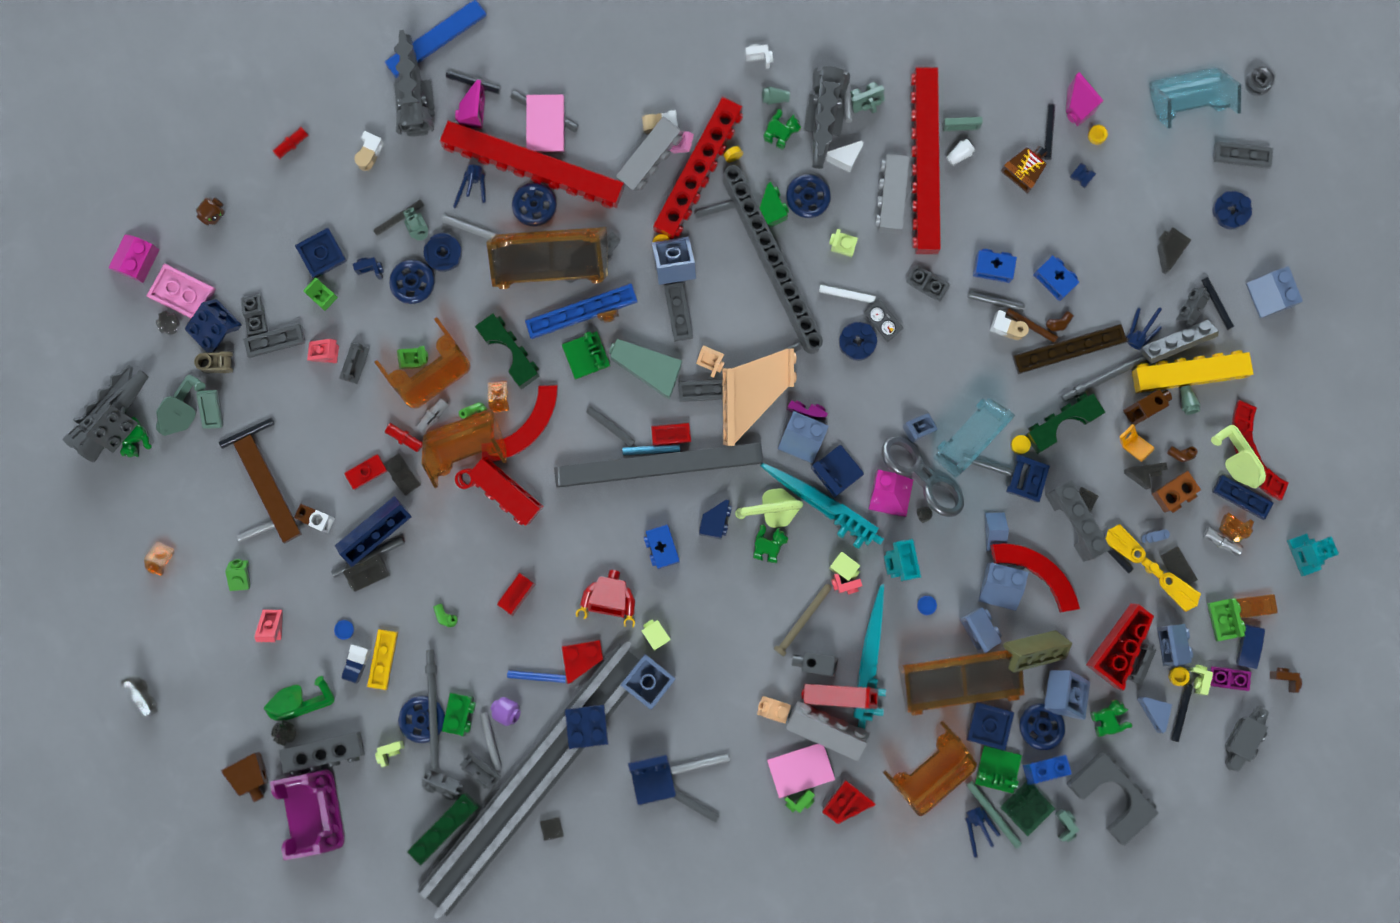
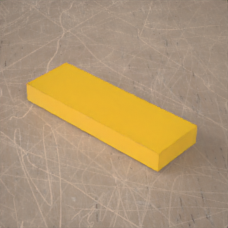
M378 629L367 687L382 690L388 689L398 632Z

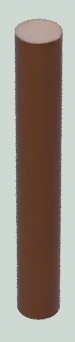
M1009 308L1006 315L1017 322H1025L1029 329L1053 343L1058 339L1057 335Z

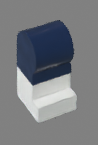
M351 644L342 673L343 680L355 684L359 682L371 650Z

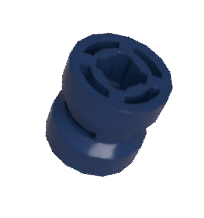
M1081 162L1070 178L1080 181V185L1085 188L1096 173L1093 170L1088 171L1086 165Z

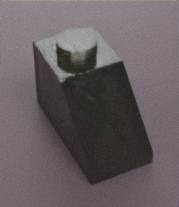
M1174 227L1168 232L1165 230L1158 239L1161 242L1157 249L1162 273L1164 274L1172 269L1191 242L1190 238Z

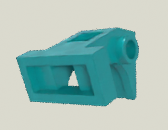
M1306 533L1287 540L1301 577L1322 570L1321 566L1325 564L1324 560L1339 555L1332 536L1316 541L1315 538L1309 539Z
M914 540L894 542V550L886 551V555L883 556L887 575H891V578L900 577L901 581L921 578Z

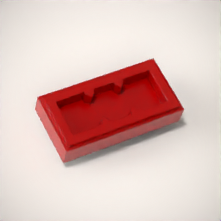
M689 423L651 426L653 446L691 443Z
M376 454L344 474L352 489L356 490L388 470L380 456Z

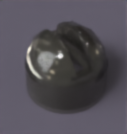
M921 507L916 510L921 523L929 521L933 516V512L929 507Z

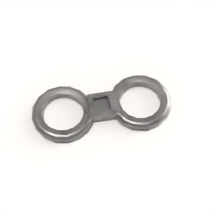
M890 437L885 440L882 445L881 455L890 470L904 477L911 476L923 488L926 503L937 514L945 517H954L961 513L964 507V497L955 483L941 476L936 477L937 475L924 462L922 463L919 450L909 440L902 437ZM892 445H899L907 449L912 455L913 467L905 468L898 465L890 454V447ZM934 485H941L950 490L955 498L954 508L943 507L934 499L932 494V487Z

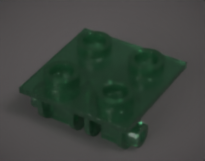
M1027 781L1000 807L1027 837L1055 810L1039 790L1032 784L1028 785Z

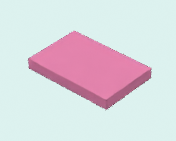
M563 94L526 95L527 149L536 152H564L565 96Z
M164 263L146 296L191 319L202 302L210 301L216 289Z
M818 743L767 760L779 798L835 780L825 747Z

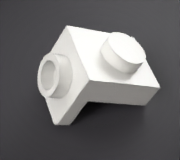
M752 44L745 48L746 62L764 59L765 68L770 69L773 55L772 51H768V45L759 46L758 44Z

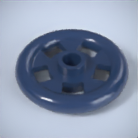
M806 174L795 178L789 184L786 192V201L789 208L796 215L803 218H814L824 213L831 201V192L823 179L815 175ZM808 182L815 183V189L807 187ZM797 186L803 188L800 194L794 192ZM817 192H823V200H818ZM809 194L812 198L807 200L805 195ZM798 199L803 204L800 208L795 203ZM816 204L817 209L810 211L808 206Z
M529 183L517 190L512 200V210L515 217L521 223L532 227L541 226L549 222L554 216L557 207L554 193L547 186L539 183ZM536 190L543 193L541 198L534 195ZM527 193L529 197L526 201H523L521 197ZM533 201L537 202L535 207L531 206ZM543 202H549V209H543ZM524 206L528 211L525 215L520 211V208ZM541 213V218L533 219L532 214Z
M403 261L391 272L389 279L390 290L395 298L403 303H420L427 299L433 291V272L421 261ZM409 268L411 273L403 276L402 271ZM418 269L424 272V275L421 278L418 274H416ZM402 280L404 287L398 289L397 281ZM410 280H415V284L409 285ZM422 282L427 284L424 291L419 290ZM407 291H415L414 296H406Z
M428 696L411 698L402 706L399 713L398 723L401 732L407 739L416 743L430 742V731L427 729L429 726ZM436 701L437 731L439 736L442 732L445 714L442 706ZM421 704L423 709L415 712L413 706ZM407 715H412V724L406 723ZM419 716L425 718L423 723L418 722ZM415 727L422 729L421 735L413 733Z
M1045 704L1031 705L1023 712L1020 718L1019 727L1021 735L1025 742L1035 749H1053L1064 738L1065 722L1062 715L1054 714L1045 709ZM1040 711L1047 712L1048 717H1040ZM1030 716L1035 718L1033 725L1028 723ZM1056 721L1057 730H1052L1051 722ZM1039 724L1044 725L1043 731L1039 729ZM1032 730L1038 735L1036 740L1029 734ZM1050 734L1052 740L1049 742H1045L1043 737L1048 736Z

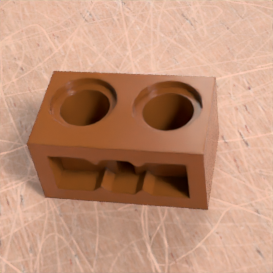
M1186 471L1153 492L1152 496L1164 513L1168 511L1174 513L1182 507L1181 503L1184 501L1190 502L1197 498L1196 493L1201 491L1189 471ZM1182 484H1186L1188 486V493H1185L1182 490ZM1167 494L1173 497L1172 504L1167 502Z

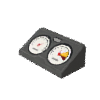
M880 299L864 312V315L887 342L903 330V326Z

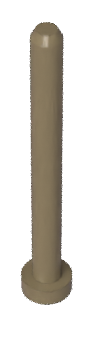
M826 584L782 643L773 648L778 654L785 657L787 654L785 650L831 591L832 586Z

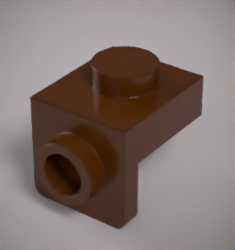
M1277 668V671H1270V679L1289 681V692L1299 693L1302 687L1300 673L1289 672V668Z

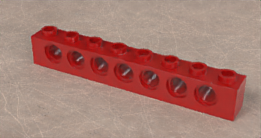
M722 96L653 225L655 232L664 234L671 240L681 235L684 228L682 226L684 220H689L692 214V210H690L692 205L698 203L701 194H699L702 187L706 188L710 179L708 175L710 172L715 171L718 165L716 160L719 155L723 156L727 148L725 145L727 140L732 139L736 123L740 124L744 116L741 105ZM726 118L730 120V123L723 124L721 120ZM718 134L722 138L720 140H714L712 136ZM710 150L713 152V155L705 156L703 153ZM701 166L705 170L698 173L695 171V168ZM692 182L696 184V187L689 189L686 185ZM679 199H686L688 201L685 205L678 204ZM671 215H677L679 219L677 221H671L669 220V217Z

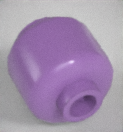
M507 697L495 700L490 708L492 718L504 726L515 724L521 714L519 705Z

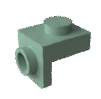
M1060 809L1055 815L1066 828V831L1060 834L1058 838L1062 842H1070L1077 836L1076 833L1080 830L1075 825L1076 819L1071 812Z

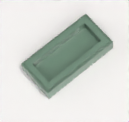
M982 117L945 118L942 124V131L979 130L983 123Z
M217 390L197 391L196 395L202 428H222L223 421Z

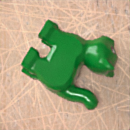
M778 109L777 113L770 120L763 138L764 141L770 144L773 142L772 138H777L776 147L783 150L791 135L799 132L801 126L794 114L788 119L786 125L778 121L783 115L782 110Z
M132 417V419L137 421L138 425L122 442L120 450L122 456L129 458L139 457L137 448L134 445L136 442L142 441L143 446L148 450L152 448L146 430L141 426L136 417Z
M762 524L755 539L753 558L763 561L762 555L768 554L767 562L777 564V556L781 546L788 542V537L784 531L778 528L773 534V540H768L764 538L766 526Z
M1117 699L1112 700L1108 708L1098 712H1090L1092 721H1101V726L1095 727L1097 737L1105 736L1106 734L1113 735L1124 731L1126 728H1132V723L1124 722L1119 725L1115 716H1120L1128 711L1124 704Z

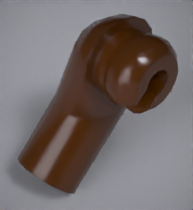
M1066 311L1061 319H1049L1046 327L1054 332L1063 331L1074 315Z
M1171 446L1167 451L1168 455L1180 462L1193 460L1198 453L1197 449L1193 446L1181 451Z

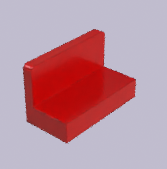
M519 573L497 605L513 616L536 584Z

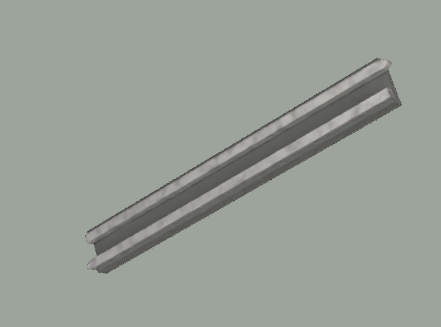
M626 642L623 645L619 643L566 709L604 705L606 721L629 694L621 684L640 661L628 651L631 646L630 642ZM565 710L417 890L424 899L427 898L438 907L435 913L436 919L440 918L443 914L448 916L585 748L569 749Z

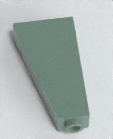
M617 339L616 343L611 344L609 354H611L612 361L665 398H671L682 366V360Z

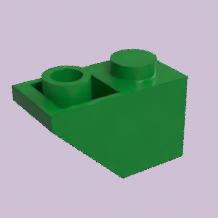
M771 182L767 184L759 207L769 228L786 221L787 213H789L785 202L782 203L779 198L781 195L777 186L773 187Z

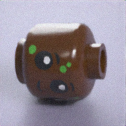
M207 197L196 208V213L198 214L196 217L207 226L209 224L216 225L225 214L222 208L224 204L215 197L213 200Z

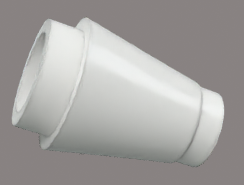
M967 139L961 140L946 158L954 166L972 156L975 149Z

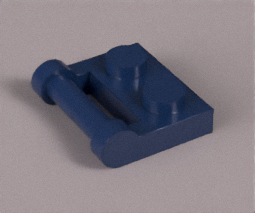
M1017 455L1015 459L1017 463L1012 480L1006 492L1034 502H1040L1050 466ZM1024 464L1028 465L1022 489H1018Z

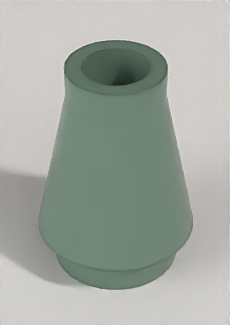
M770 86L762 90V103L767 105L789 102L790 91Z
M1191 386L1181 387L1182 411H1184L1185 415L1198 413L1201 404Z

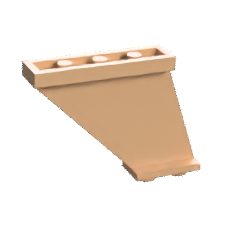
M784 349L734 368H722L723 445L735 446V443L773 402L788 387H794L797 379L796 372L794 371V364L796 363L794 349Z

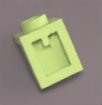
M837 229L836 234L832 233L829 244L832 245L831 251L852 257L858 238L840 233L841 230Z
M1201 665L1189 667V672L1199 674L1194 681V693L1208 695L1213 672L1207 671V667Z
M403 741L377 748L375 753L377 763L381 764V767L388 766L386 754L388 753L389 757L400 754V749L405 748Z

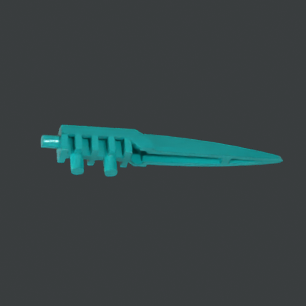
M765 463L760 464L766 472L798 497L823 513L830 520L835 519L834 524L841 526L837 532L839 537L843 538L847 531L851 532V536H857L853 543L854 547L859 549L863 542L868 546L872 540L879 545L883 542L884 538L876 534L879 529L845 505L779 469Z
M882 584L878 590L867 627L857 687L878 689V696L885 697L886 689L877 688L878 679L873 678L877 671L884 602V584ZM854 707L853 717L859 719L858 727L865 730L866 720L873 721V715L883 716L884 709Z

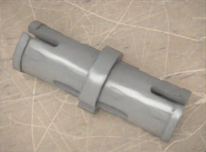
M439 398L435 405L425 412L426 415L415 427L425 434L430 426L439 420L438 417L449 405Z
M1210 527L1203 534L1204 539L1213 542L1219 549H1225L1237 557L1244 548L1243 545L1230 539L1228 535H1222Z

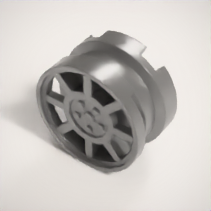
M1264 65L1255 67L1245 79V87L1248 92L1256 96L1267 93L1275 84L1276 76L1274 71Z

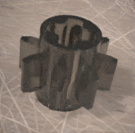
M166 310L158 314L159 318L156 320V325L161 333L166 332V334L172 335L178 332L176 328L180 326V322L175 313L170 314Z
M282 720L281 724L276 723L271 731V736L274 737L273 741L283 746L286 745V742H293L296 737L295 725L286 720Z

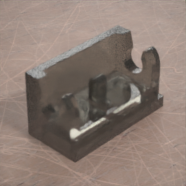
M380 555L343 571L350 588L354 592L390 576L383 557Z

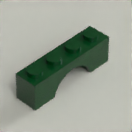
M492 313L478 323L475 328L488 345L502 344L511 350L513 362L508 372L522 390L539 378L537 373L539 368L534 361H528L526 358L528 353L523 346H517L515 343L517 338L511 331L507 332L504 326L506 324L500 316L496 317Z
M1085 393L1076 399L1078 403L1073 406L1069 403L1060 409V414L1055 415L1052 413L1044 418L1046 422L1042 425L1036 423L1028 428L1030 432L1025 436L1029 438L1037 454L1057 443L1056 433L1062 421L1073 419L1086 425L1106 413L1094 393L1089 396Z
M467 792L464 793L416 841L407 853L420 866L423 865L480 805Z

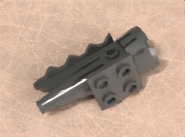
M400 30L399 42L394 47V52L400 56V61L396 65V70L399 72V83H394L397 110L396 132L402 135V132H407V136H422L428 134L429 129L431 131L434 130L432 116H435L432 81L431 79L421 80L412 36L405 35L404 30Z
M824 66L819 71H817L818 68L813 70V91L815 94H809L804 131L813 132L812 167L816 169H822L832 136H841L844 119V100L842 96L846 94L850 81L849 73L847 75L843 74V69Z
M128 365L120 373L112 374L110 376V385L97 391L98 399L93 403L85 405V414L82 417L73 419L79 425L66 434L62 440L90 462H95L104 448L114 453L138 425V422L126 415V412L149 378L141 370L132 377L133 367Z

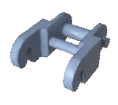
M1168 530L1151 532L1143 535L1141 541L1142 543H1146V541L1148 543L1161 541L1169 538L1170 533Z

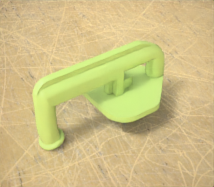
M1235 425L1227 426L1211 438V442L1214 445L1220 446L1222 441L1229 437L1239 453L1228 458L1225 462L1226 468L1234 480L1252 488H1257L1264 483L1266 479L1264 466Z
M782 488L771 489L763 494V505L738 508L735 515L738 519H744L746 516L764 514L765 522L769 527H785L789 525L797 512L803 507V502L795 499Z

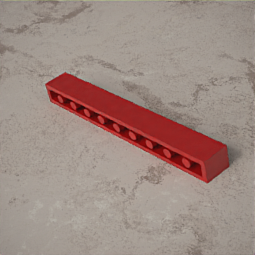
M916 67L914 74L910 76V85L914 86V92H911L910 97L911 103H914V110H911V121H914V128H911V139H914V146L911 147V157H914L911 175H915V182H912L911 191L915 194V200H912V212H915V219H912V230H915V237L912 238V248H915V254H938L941 250L938 67Z
M447 121L440 138L443 149L450 153L455 151L461 153V156L467 159H478L484 165H495L501 171H512L518 177H529L535 183H546L552 189L559 190L560 188L566 190V193L569 195L583 196L585 200L600 202L606 208H617L624 191V182L451 121Z

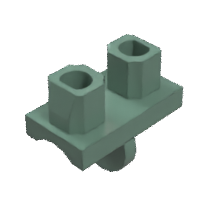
M872 82L866 86V92L861 93L859 89L851 91L853 112L856 113L869 109L872 114L877 112L876 106L881 105V102L885 101L884 87Z
M413 207L404 211L403 213L406 217L404 223L411 238L419 241L427 238L429 229L421 213L417 214Z

